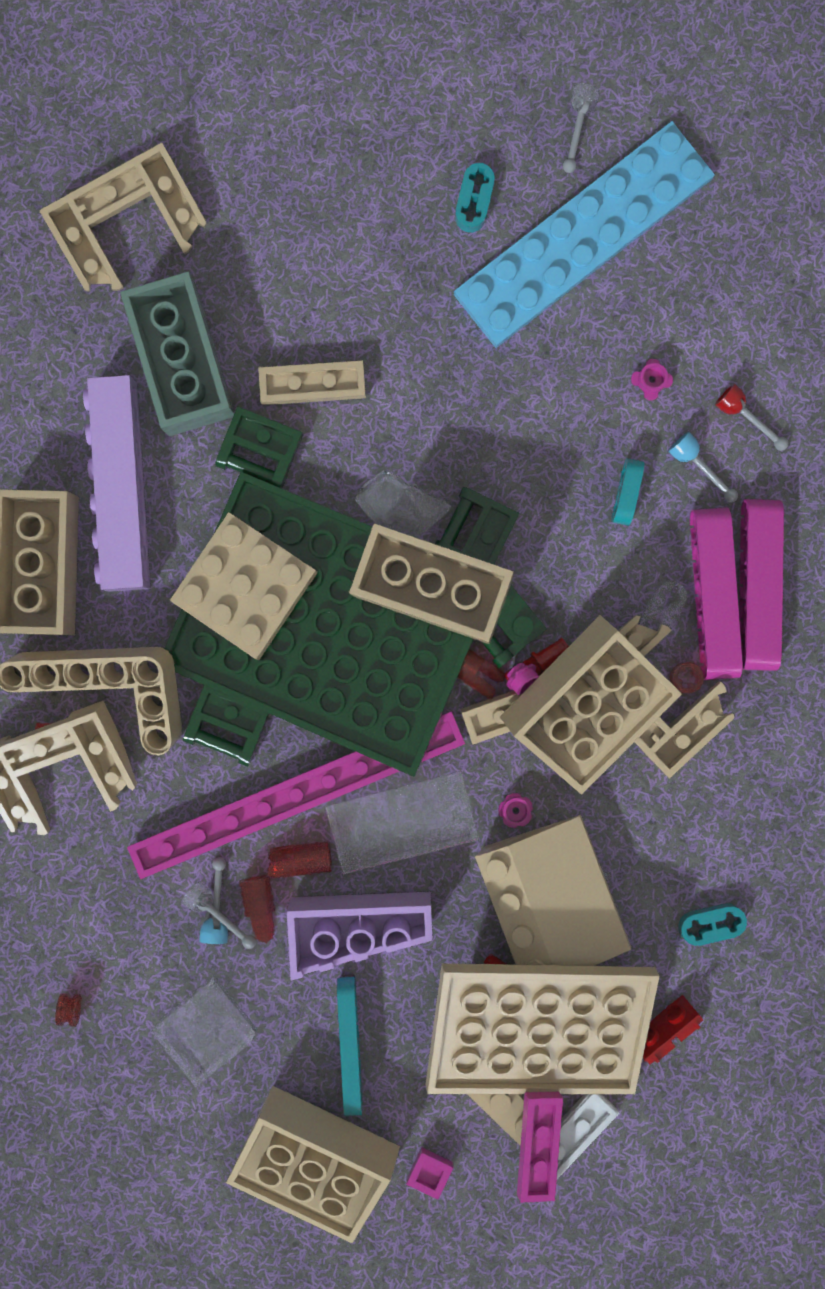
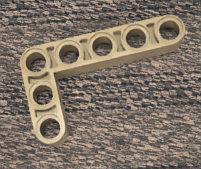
M140 647L22 652L0 664V688L7 692L134 688L140 740L143 748L152 755L165 754L182 735L174 661L172 655L164 648ZM147 661L156 664L159 670L158 673L149 669ZM114 662L121 665L124 674L116 671ZM80 664L88 668L90 675H86L81 670ZM47 665L52 667L56 674L55 676L48 672ZM14 667L21 672L22 678L15 673ZM152 695L160 698L163 707L153 702ZM156 729L163 731L167 736V740L159 737Z

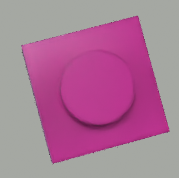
M421 1147L406 1179V1185L439 1200L454 1168L453 1162Z

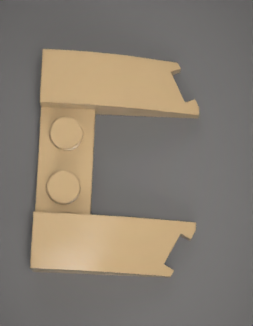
M163 143L154 146L39 210L85 291H91V284H111L113 291L124 289L91 228L152 195L184 255L192 248L188 240L198 225L204 228L207 226L203 215Z
M635 615L618 631L645 656L672 630L662 624L658 631L639 625L640 616ZM720 681L716 683L669 725L659 717L634 742L669 779L734 719L733 713L724 715L718 697L719 694L727 692L725 685Z
M104 701L73 711L66 719L11 738L8 735L0 738V814L10 832H16L18 822L35 823L37 825V835H46L50 832L47 818L29 772L80 754L110 812L120 805L121 801L117 795L126 785L132 791L135 789L137 782L130 761Z

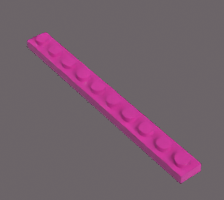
M452 711L441 715L422 762L465 744ZM354 751L131 844L127 849L141 880L395 774L399 770Z

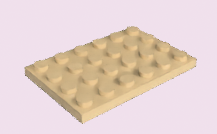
M442 963L426 1076L427 1094H524V1092L557 1091L560 1094H635L660 977L656 968Z

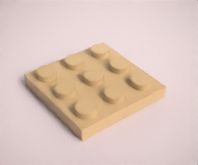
M228 512L170 601L256 660H260L318 571Z

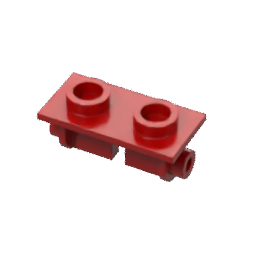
M683 994L650 1021L643 1059L649 1065L654 1061L659 1063L665 1055L676 1047L672 1042L675 1037L682 1042L695 1030L701 1028L699 1024L703 1021V1018Z

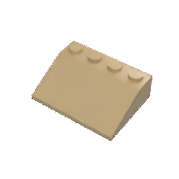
M599 615L500 718L515 738L582 795L682 693L616 628Z
M581 815L484 846L475 856L516 965L596 966L631 950L632 947Z
M272 1086L226 1183L353 1243L391 1181L400 1146Z

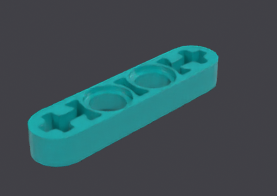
M355 976L338 977L337 1005L344 1116L363 1115L361 1062L359 1060L360 1045L359 1028L357 1025Z

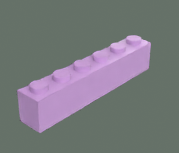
M130 375L87 378L88 389L83 391V402L90 416V424H86L85 435L88 445L92 447V459H88L87 467L89 478L94 480V494L90 495V508L92 514L96 515L97 528L92 530L93 546L95 549H98L99 563H96L94 567L95 580L97 584H100L101 590L108 592L150 589L137 382Z

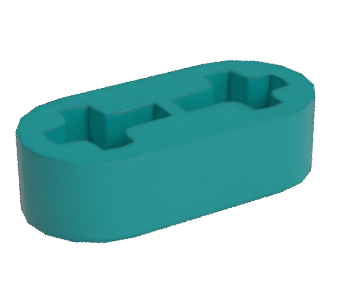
M484 163L472 164L464 173L456 206L455 221L457 226L465 232L473 233L479 231L486 221L495 175L493 170ZM477 174L484 175L483 180L486 182L482 183L479 194L473 193L474 181L470 180L476 179ZM471 202L477 203L475 213L480 217H474L472 222L466 221V215L462 212H468Z
M630 458L625 459L611 522L630 526L645 466L643 461Z
M730 903L720 904L684 914L680 918L678 931L681 937L689 944L702 946L740 936L746 929L747 918L745 913L737 906ZM727 912H730L734 917H738V920L733 922V928L731 929L725 924L716 925L715 922L725 920ZM693 920H696L700 925L709 924L710 926L700 929L699 936L697 937L691 932H687V929L692 927Z

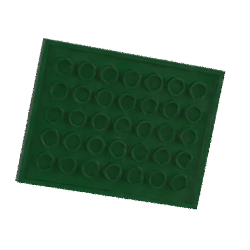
M240 471L215 532L229 512L318 571V573L260 660H256L181 609L164 648L172 655L175 673L415 777L474 639L351 595L349 591L372 526Z

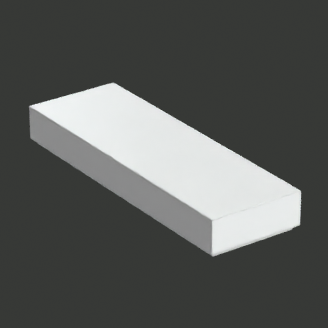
M584 1094L561 1118L557 1179L618 1116V1109L602 1094Z

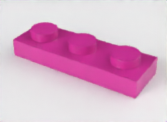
M559 1091L524 1092L517 1197L521 1203L555 1201L563 1097Z

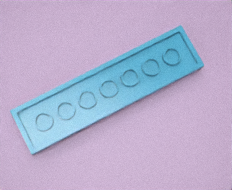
M671 121L454 291L453 295L494 347L497 348L709 183L715 174L673 121Z

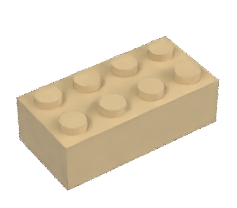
M0 490V634L75 636L78 496L68 491Z
M373 524L349 593L356 598L490 644L514 577V571Z

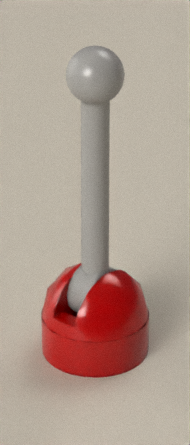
M735 383L729 386L716 401L715 406L728 415L737 413L744 415L774 442L777 450L783 451L787 449L789 442L785 437L776 435L745 408L747 402L746 395Z

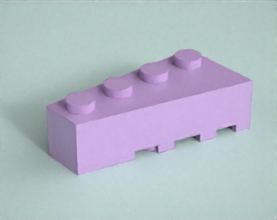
M431 892L291 897L287 909L291 981L302 978L304 974L319 970L323 972L334 969L335 965L355 960V962L366 960L369 959V956L384 951L390 953L432 941Z

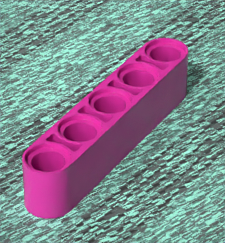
M744 499L741 505V515H744V518H741L740 549L744 550V552H740V584H743V587H739V619H742V621H739L742 670L777 671L780 668L782 658L784 506L781 500Z
M728 507L691 510L690 525L694 527L690 528L692 560H696L693 563L695 594L699 595V597H695L697 629H701V631H698L700 663L704 664V666H700L701 676L703 680L740 678L743 663L731 512Z

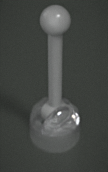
M578 83L573 86L571 105L578 115L568 159L563 162V170L566 173H572L576 169L575 155L584 116L591 113L599 101L601 91L591 84Z
M198 881L187 892L181 903L189 910L199 913L204 911L210 912L242 940V944L246 949L255 947L256 938L253 935H246L212 905V892L204 883Z

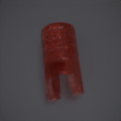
M470 649L458 679L487 699L492 700L496 694V689L476 674L480 671L498 683L504 681L505 672Z
M329 840L273 847L268 852V859H270L271 863L269 862L267 875L271 878L332 872Z
M270 875L248 877L239 881L241 897L243 899L242 904L245 910L244 915L245 917H250L252 931L256 936L255 939H258V942L261 941L267 944L275 935L272 912L276 911V906L274 904V895L272 894V885L270 884Z

